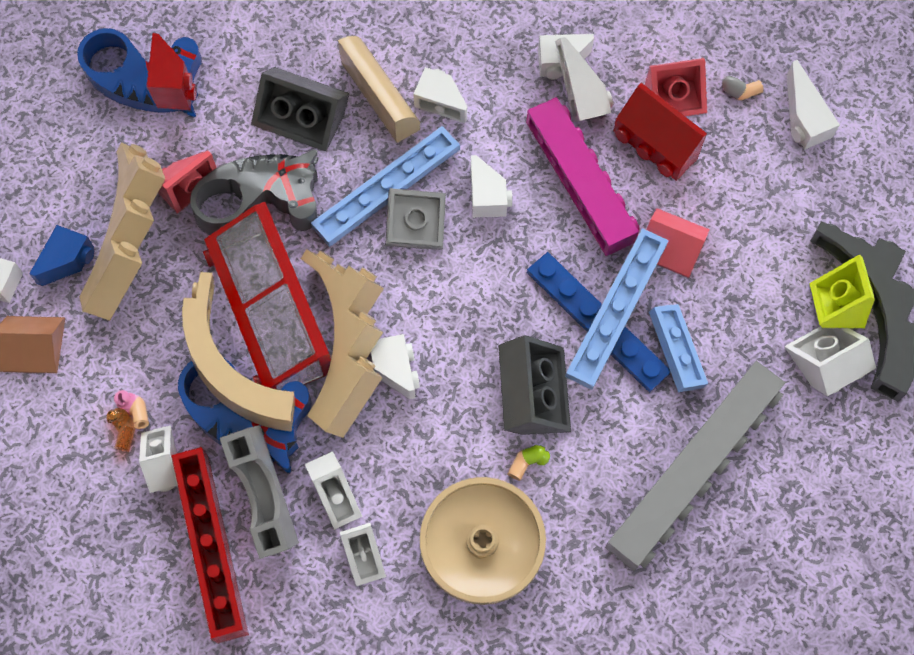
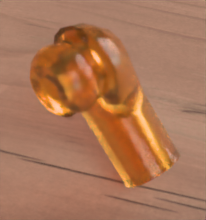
M123 408L111 409L106 416L107 422L112 423L119 432L114 448L129 452L136 429L133 420Z

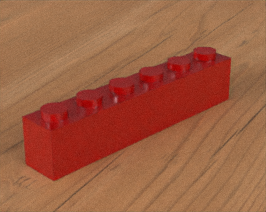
M202 447L171 455L210 637L219 644L249 635L209 456Z

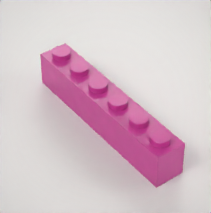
M555 97L528 109L526 119L528 127L605 256L634 244L640 230L638 222L627 213L622 196L619 193L616 194L613 190L608 173L601 170L595 152L586 146L584 135L581 129L575 127L572 123L568 108L565 105L562 106L558 98Z

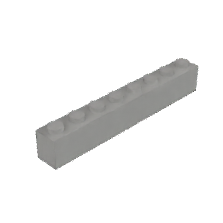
M756 360L611 537L605 548L633 571L639 565L645 569L656 555L652 551L658 541L663 545L675 532L670 526L677 518L683 522L694 508L690 504L691 500L695 495L700 498L703 497L712 485L708 479L714 472L718 475L723 472L731 462L726 458L732 449L737 453L748 440L744 434L750 427L753 430L759 427L766 418L762 412L767 406H770L772 409L784 395L780 392V389L786 382Z

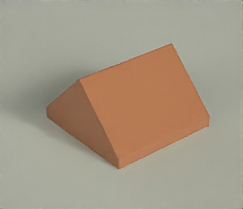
M6 316L0 323V372L58 373L65 317Z

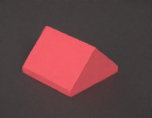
M704 58L649 66L645 86L684 116L707 113Z
M657 208L646 230L669 240L657 265L689 278L710 229Z

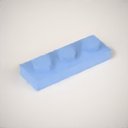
M679 304L654 307L649 311L678 392L704 388L708 385V381Z

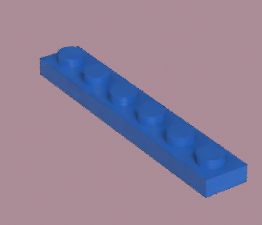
M546 252L527 269V274L588 332L602 303L549 252ZM625 326L611 356L650 393L671 374V371Z

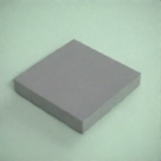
M389 188L385 246L442 250L446 193Z

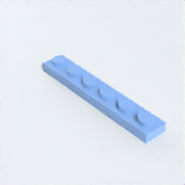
M441 126L312 221V228L331 247L388 204L389 188L407 190L460 150V144Z
M642 228L565 375L566 378L593 390L669 240Z

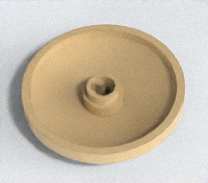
M470 478L449 486L430 504L421 524L420 550L427 572L444 592L466 603L488 605L500 603L516 596L535 578L545 554V527L537 507L519 488L495 478Z

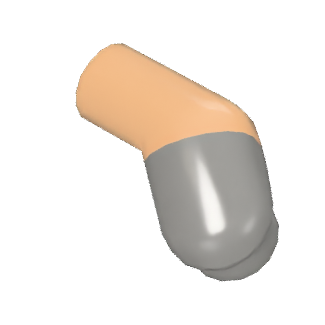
M727 76L722 81L724 91L740 101L761 94L764 91L760 80L746 84L736 77Z

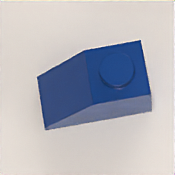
M56 225L29 274L38 285L44 286L81 272L84 265L89 264L94 257V245L88 236Z

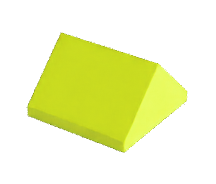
M859 254L809 283L819 325L822 328L865 329L875 298L863 257Z

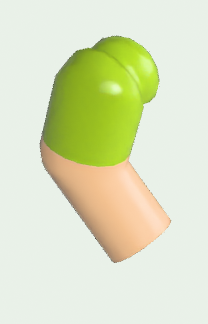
M534 445L519 451L507 475L521 481L528 465L534 463L546 465L550 460V453L541 445Z

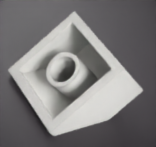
M820 326L784 346L810 385L826 396L838 392L841 388L863 378L867 373L876 369L869 339L849 328H822Z

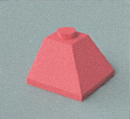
M207 150L173 162L167 168H162L165 181L158 194L176 213H179L190 204L191 193L195 185L208 173L217 168L212 154Z

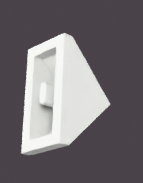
M364 524L340 532L356 586L385 578L386 574L371 524Z

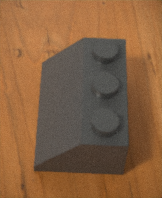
M273 67L261 73L251 125L326 152L344 117L350 93Z
M527 335L499 344L504 431L520 435L571 432L564 347Z

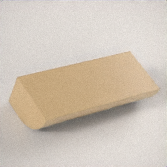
M347 36L339 39L338 46L341 64L396 143L420 131V121L363 40L358 36Z

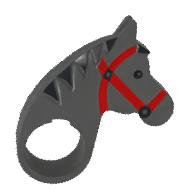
M311 150L298 157L284 154L247 157L229 162L211 171L195 185L191 193L190 203L197 226L204 233L211 235L254 205L266 202V205L273 204L279 211L289 214L291 225L296 230L306 231L311 229V222L317 218L316 202L312 195L314 183L318 181L317 170L315 169V165L318 162L317 150ZM235 193L234 196L240 200L242 199L239 209L234 214L225 218H211L200 211L203 203L216 194ZM256 211L217 237H230L239 233L257 215Z

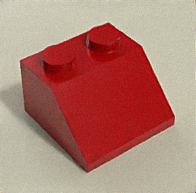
M152 33L147 88L157 108L191 110V101H195L197 96L196 84L192 83V73H188L184 61L158 33Z

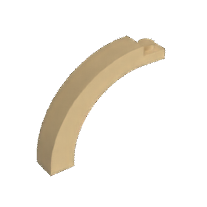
M200 272L198 283H193L192 298L183 297L182 320L187 347L193 365L201 380L221 403L243 418L262 426L292 432L295 409L294 392L268 388L247 379L233 369L219 353L210 334V315L215 288L213 275L209 272Z

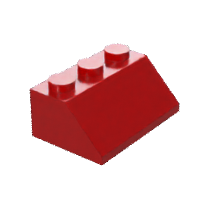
M643 83L637 86L617 116L613 129L615 136L620 142L624 144L629 143L636 149L637 154L643 160H650L657 165L659 172L663 176L672 177L676 181L698 160L707 136L704 130Z

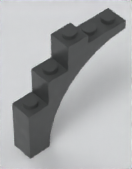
M821 221L810 240L812 243L829 252L842 264L859 254L863 257L875 298L872 309L878 325L880 344L878 367L871 389L899 402L908 393L914 380V323L907 321L914 306V289L906 282L893 279L906 250L899 248L892 241L881 238L872 246L860 237H853L841 231L839 227Z

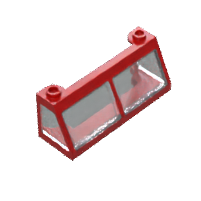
M266 202L254 205L205 238L204 241L208 249L203 251L208 266H215L256 368L258 375L253 376L254 382L276 390H281L285 384L292 381H299L305 385L327 376L331 357Z

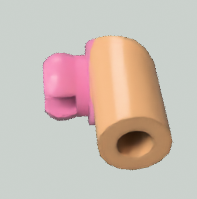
M126 390L118 391L114 396V402L117 404V407L121 411L132 415L135 428H146L149 425L145 401L135 394L128 393Z

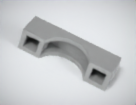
M261 426L250 427L221 437L220 441L229 468L239 476L249 498L252 515L250 532L259 559L289 550L299 544Z

